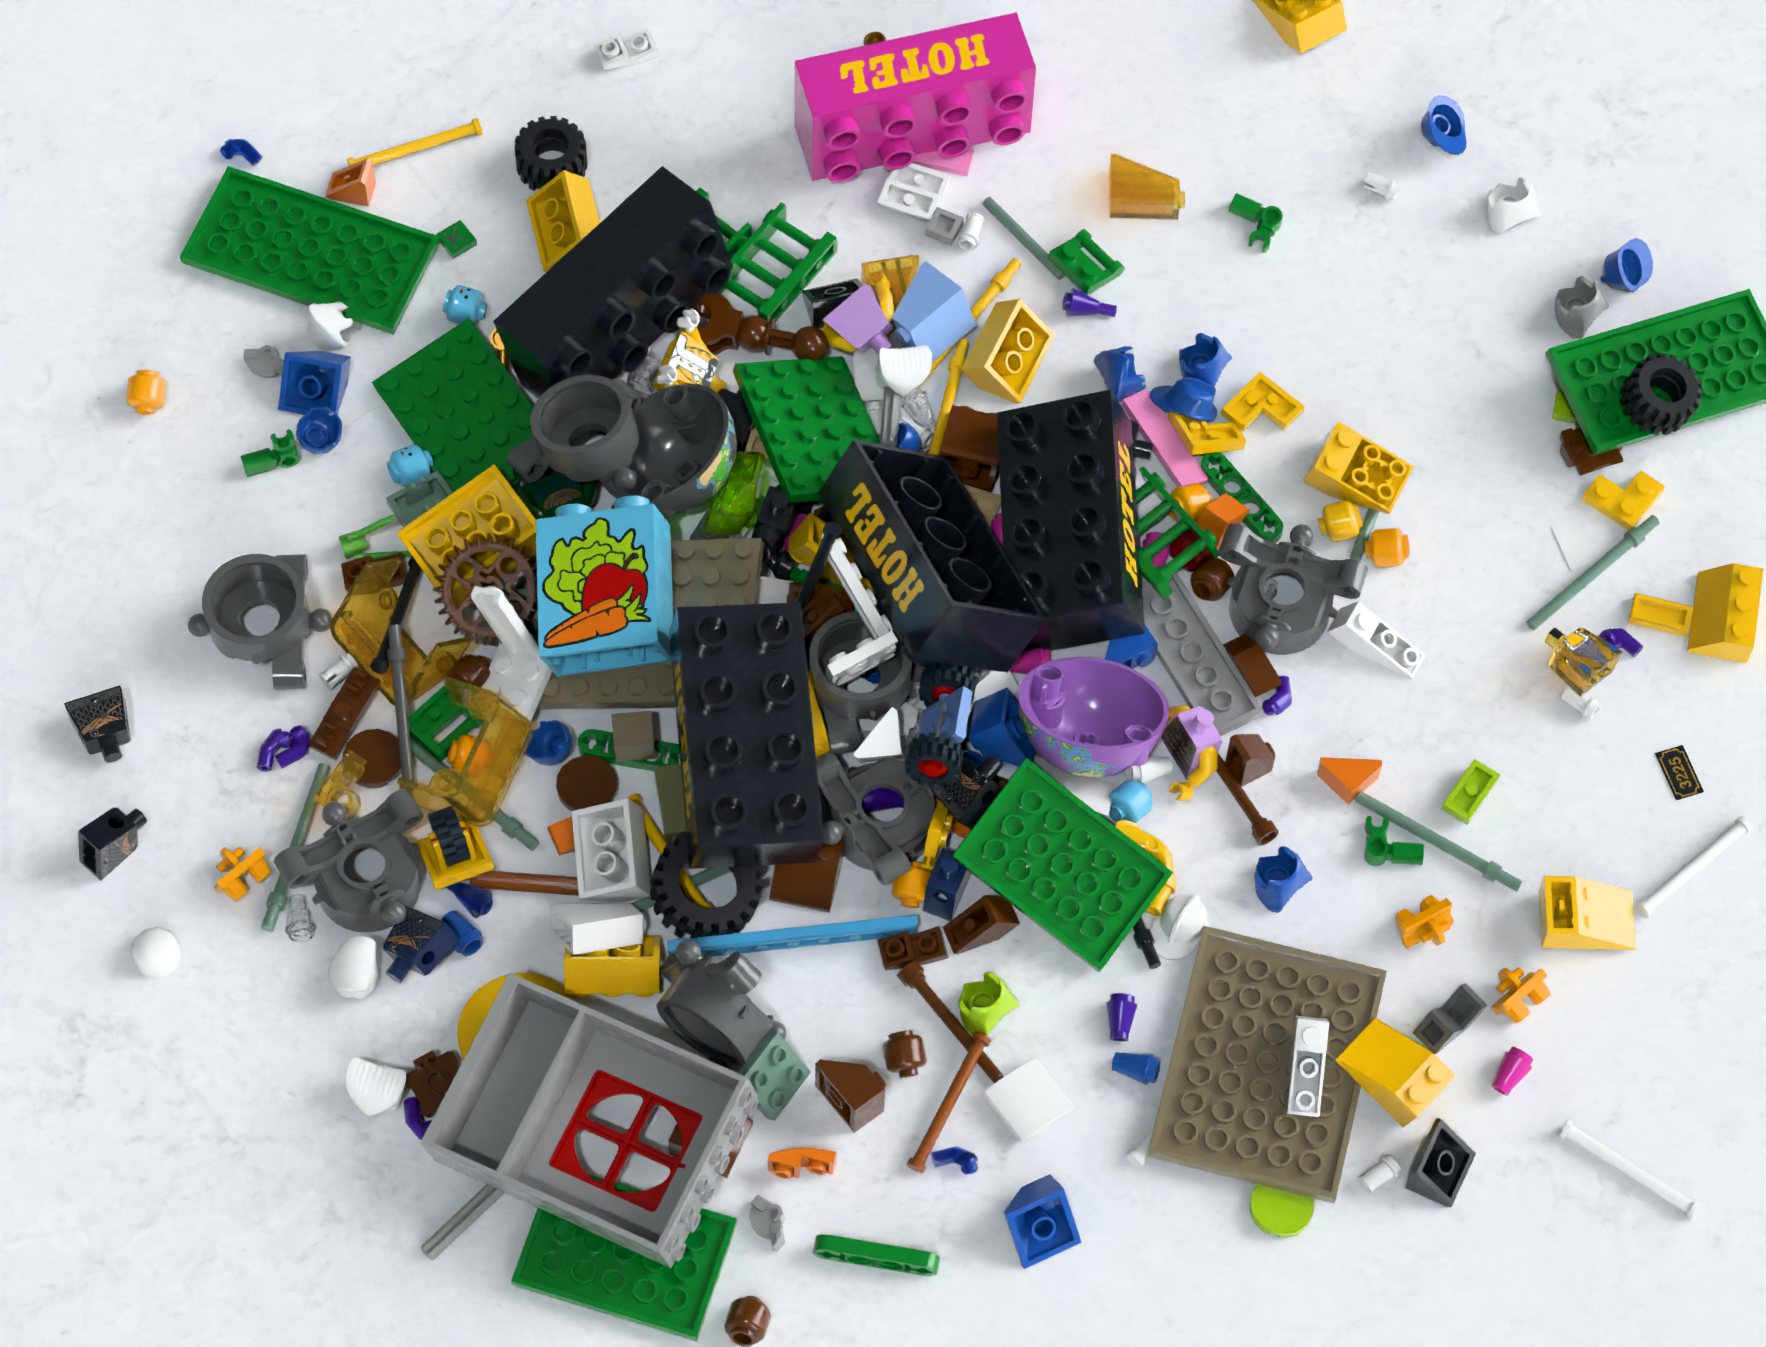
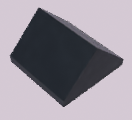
M856 278L802 290L811 325L820 329L824 328L825 323L822 320L863 286L859 279Z
M1436 1118L1405 1188L1445 1207L1452 1208L1476 1153L1441 1118Z

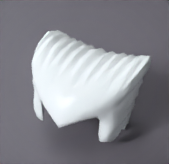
M1524 177L1518 178L1516 187L1498 183L1493 192L1492 189L1488 192L1486 217L1494 233L1502 234L1517 223L1541 217L1534 188Z
M313 303L309 305L311 318L307 327V336L313 345L319 349L327 351L342 349L351 340V337L344 338L340 335L341 330L349 328L353 324V320L351 318L346 319L341 312L348 308L344 303Z
M922 345L899 349L881 348L875 368L878 386L881 388L888 386L902 396L915 390L930 374L932 353L929 347Z
M357 936L346 940L338 948L331 960L328 976L338 994L343 998H365L373 991L379 980L376 943L368 936Z
M353 1058L347 1065L345 1084L349 1096L357 1107L368 1116L379 1114L387 1109L394 1111L399 1107L406 1083V1072L403 1069H393L366 1062L359 1058Z

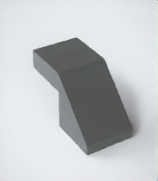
M1465 983L1454 992L1442 1007L1432 1010L1412 1033L1435 1055L1464 1032L1488 1005Z

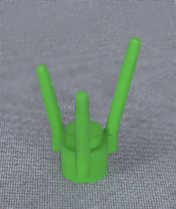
M394 514L358 531L339 536L346 559L354 557L355 560L365 556L379 559L400 552L405 557H411L412 555L409 551L363 553L362 551L368 549L364 535L395 520L396 516Z

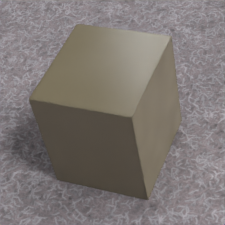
M651 711L611 714L615 762L655 758Z

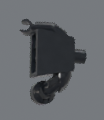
M778 484L776 487L769 486L751 538H761L763 540L762 562L766 561V566L772 570L774 577L787 580L794 559L788 551L784 550L778 553L793 509L795 507L796 514L808 515L811 513V505L817 506L818 503L817 501L788 503V496L782 492Z

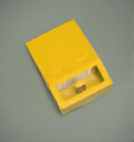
M1252 0L1283 41L1299 53H1303L1347 30L1341 0Z
M1338 421L1326 435L1302 481L1328 496L1349 500L1351 503L1390 514L1414 466Z
M1544 876L1539 889L1542 948L1636 949L1632 891L1579 877Z

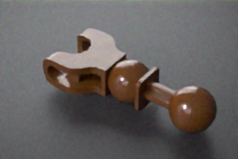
M706 293L692 306L700 317L709 320L707 324L697 328L701 339L713 355H717L726 349L738 350L740 344L743 349L750 352H759L764 349L765 355H770L772 346L791 349L798 359L819 361L825 357L829 348L827 336L820 328L805 326L796 333L778 330L773 318H770L769 322L758 315H750L744 318L743 311L733 309L729 301L721 294L709 295Z

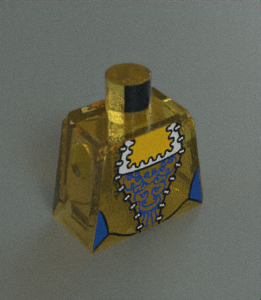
M1555 627L1547 634L1544 640L1545 643L1554 649L1548 662L1549 667L1580 697L1613 672L1622 654L1620 649L1585 628H1578L1569 636H1566Z

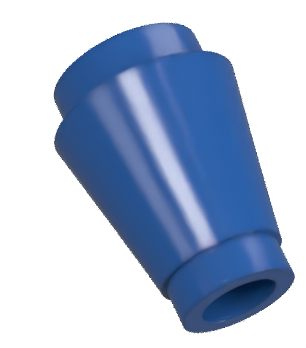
M450 911L443 916L441 921L445 922L460 938L454 946L457 953L470 956L482 947V933L456 911Z
M1116 1052L1112 1062V1071L1147 1085L1148 1082L1155 1083L1157 1081L1161 1060L1155 1058L1153 1054Z

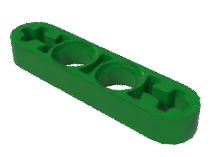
M1206 453L1202 458L1201 468L1209 478L1208 483L1219 496L1227 493L1243 505L1246 503L1256 504L1259 511L1254 514L1248 513L1242 522L1260 538L1277 543L1281 539L1283 532V522L1222 453ZM1209 463L1212 465L1219 464V470L1214 467L1209 469ZM1228 482H1235L1240 486V490L1236 493H1231L1224 488V485ZM1265 525H1266L1268 528L1274 527V528H1275L1274 533H1272L1270 530L1267 531V532H1264V527H1265Z
M588 729L583 731L578 737V751L581 756H596L609 764L654 772L656 767L677 764V760L680 758L679 744L654 740V748L660 753L657 760L647 761L642 759L615 762L613 732ZM591 740H596V745L593 746V749H587V744ZM605 742H609L608 753H604ZM665 752L669 753L668 764L664 763Z
M826 1234L817 1235L813 1247V1254L822 1259L922 1276L936 1275L940 1260L937 1254L928 1251Z

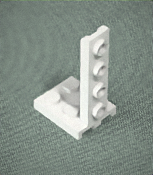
M840 537L835 539L827 560L872 637L856 645L857 649L847 655L845 652H841L829 660L830 664L827 665L825 677L837 687L895 657L893 652L896 651L897 647L895 644L898 643L888 618L884 614L880 616L875 608L877 601L874 594L869 588L865 590L860 582L862 575L854 562L850 564L844 554L847 553V550Z
M474 586L471 599L502 644L499 643L489 666L491 674L479 690L473 704L479 710L531 722L552 670L539 658V646L533 639V635L525 627L524 622L514 611V607L504 596V592L493 586H487V588Z

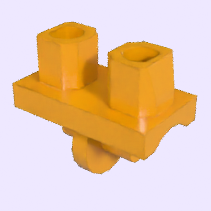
M240 846L232 853L226 847L221 849L219 853L223 860L216 865V868L220 873L228 867L232 870L218 880L213 887L219 894L224 891L228 897L237 902L249 891L239 877L248 872L258 884L270 875L271 870L263 859L266 855L265 852L259 847L239 863L238 859L245 854V851Z
M1430 895L1420 903V913L1414 915L1409 909H1404L1397 913L1396 925L1401 932L1402 944L1407 949L1421 941L1426 943L1432 940L1437 946L1445 942L1443 933L1450 930V926L1454 924L1451 915L1452 903L1447 898L1439 901L1436 897Z
M1518 967L1513 972L1503 968L1498 973L1501 983L1496 989L1500 994H1503L1507 989L1509 991L1491 1006L1495 1014L1504 1013L1515 1024L1521 1022L1530 1014L1529 1009L1521 1001L1522 998L1527 995L1534 1005H1538L1547 999L1551 993L1543 982L1547 977L1543 969H1539L1536 973L1529 972L1522 980H1519L1524 975L1521 968Z

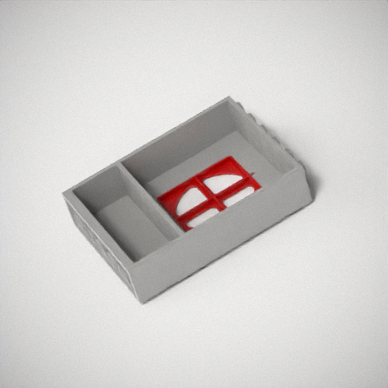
M509 973L420 1144L436 1162L666 1267L672 1268L674 1262L680 1261L685 1252L686 1244L684 1242L689 1232H694L700 1222L701 1215L699 1212L704 1202L708 1203L714 1194L715 1185L713 1184L718 1174H723L729 1164L730 1157L728 1154L732 1146L738 1145L743 1136L744 1128L742 1126L747 1116L751 1117L757 1108L758 1095L746 1076ZM636 1095L643 1099L642 1105L626 1133H619L588 1118L589 1110L598 1102L613 1096ZM655 1106H662L669 1111L680 1128L682 1150L678 1156H670L639 1141V1135ZM581 1130L588 1131L618 1145V1152L604 1179L601 1181L593 1180L584 1171L578 1160L575 1139L577 1133ZM633 1153L670 1169V1174L664 1182L645 1191L620 1192L614 1187L628 1157Z

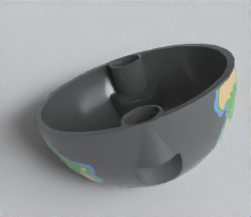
M689 383L664 388L641 400L639 408L633 413L638 428L639 441L632 456L633 461L629 465V468L633 469L637 475L636 485L632 489L624 491L616 487L614 479L609 482H602L607 491L616 499L625 496H641L649 499L650 504L653 503L665 519L675 514L691 512L706 503L727 481L736 457L737 438L734 421L724 400L709 387Z

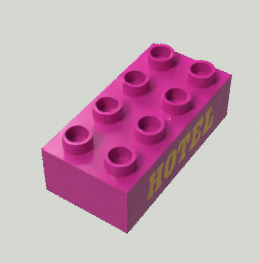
M1017 12L794 61L795 129L812 181L828 178L832 182H844L854 178L860 170L884 166L888 170L902 169L910 165L918 154L937 151L941 157L951 158L963 154L972 145L990 141L1001 146L1010 145L1019 141L1026 133H1031L1036 66Z

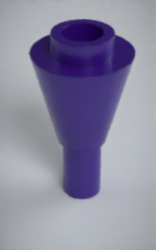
M1072 288L1070 293L1066 292L1064 295L1062 309L1066 310V316L1102 314L1115 317L1117 306L1101 303L1099 300Z

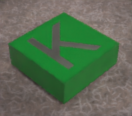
M461 220L436 234L439 236L440 244L453 259L477 245L476 238Z

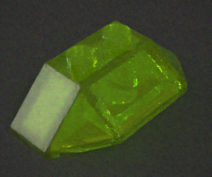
M743 451L736 452L734 466L727 481L713 496L704 526L706 533L738 535L744 527L749 528L758 516V513L755 511L762 501V498L759 496L763 484L764 454L752 451L746 453Z

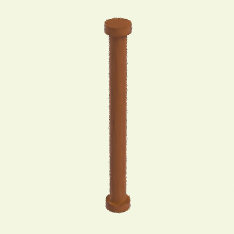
M974 1032L971 1038L973 1043L914 1157L909 1158L906 1164L910 1169L918 1173H924L926 1169L924 1164L984 1047H988L991 1039L982 1033Z

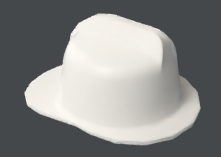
M1182 894L1175 896L1165 906L1162 916L1157 917L1153 922L1150 931L1155 940L1153 946L1160 957L1178 960L1188 956L1199 944L1203 926L1210 927L1212 912L1209 906L1199 898V895Z

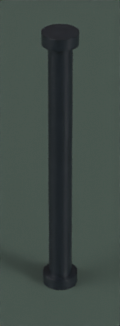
M827 522L823 528L824 536L796 602H801V609L809 603L835 539L841 536L842 528L837 523Z
M412 556L408 562L410 568L388 626L400 625L401 627L422 571ZM388 627L377 657L373 658L370 664L371 670L378 674H385L389 669L387 650L390 649Z

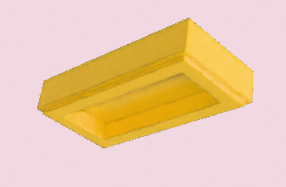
M1635 593L1628 623L1687 637L1694 607Z

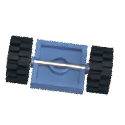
M933 662L932 665L926 666L922 671L918 694H920V701H924V705L927 708L922 711L918 737L912 738V742H909L905 760L907 775L911 774L910 778L913 781L919 779L918 784L924 785L927 782L929 783L928 787L934 788V784H938L939 788L945 786V782L950 786L959 779L964 754L960 743L967 734L968 715L971 711L977 680L972 670L967 671V666L959 667L953 664Z

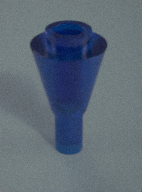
M460 882L445 887L454 893L455 897L474 918L486 915L492 908V892Z

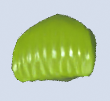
M985 972L983 974L984 981L964 983L961 996L958 999L961 1020L965 1028L972 1035L974 1032H979L988 1036L1003 1016H1006L1011 1010L1019 1006V1001L1011 993L1004 981L992 972Z

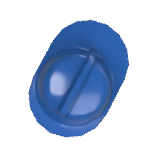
M1443 95L1434 97L1429 103L1428 111L1422 117L1421 128L1423 134L1431 145L1439 146L1442 150L1452 155L1462 154L1467 145L1464 114L1460 106L1450 97Z
M1635 238L1609 254L1605 258V273L1600 277L1601 281H1608L1614 289H1627L1631 292L1636 291L1648 282L1653 272V259L1647 244L1643 240Z
M1182 378L1177 380L1173 386H1158L1150 391L1151 401L1167 411L1206 422L1212 421L1217 417V409L1213 404L1216 388L1198 378Z

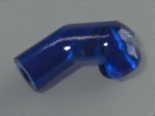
M228 139L225 141V145L220 147V153L224 158L232 159L234 155L243 156L253 167L263 158L245 139Z
M954 1146L931 1152L935 1168L955 1163L961 1165V1171L965 1175L973 1174L978 1170L976 1163L978 1158L975 1153L961 1147Z

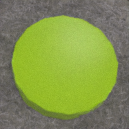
M1257 1184L1250 1198L1249 1212L1253 1222L1262 1232L1268 1235H1278V1238H1289L1300 1234L1307 1228L1314 1213V1200L1310 1197Z

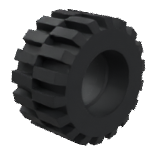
M543 116L539 117L537 122L533 120L528 122V128L522 127L520 129V136H516L514 146L518 175L521 176V181L524 184L528 183L531 190L534 191L542 188L563 170L582 177L585 176V170L588 165L586 140H584L583 132L581 130L578 131V126L574 122L569 124L568 119L563 117L561 120H557V116H550V119H545ZM547 151H558L564 154L552 160L538 157Z
M1659 353L1656 357L1652 354L1647 356L1645 360L1642 359L1621 387L1620 394L1623 396L1620 398V403L1626 406L1623 410L1624 414L1631 416L1630 422L1633 425L1637 423L1641 426L1640 430L1646 432L1649 429L1653 435H1658L1660 431L1663 435L1670 434L1672 430L1674 432L1678 431L1685 425L1701 403L1700 398L1703 395V390L1699 387L1702 383L1700 378H1695L1694 375L1697 372L1694 368L1689 369L1686 366L1688 363L1685 360L1680 362L1677 360V356L1670 355L1668 358L1665 353ZM1650 386L1659 387L1664 390L1671 398L1672 403L1662 401L1656 397Z

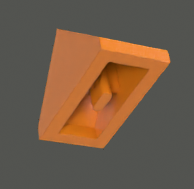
M366 158L333 172L325 197L330 200L369 207L376 184L372 160Z
M1225 493L1204 506L1197 524L1203 531L1208 528L1218 540L1215 546L1219 551L1227 526L1229 524H1240L1250 510Z
M1321 757L1317 776L1347 804H1350L1360 791L1366 790L1379 778L1382 760Z

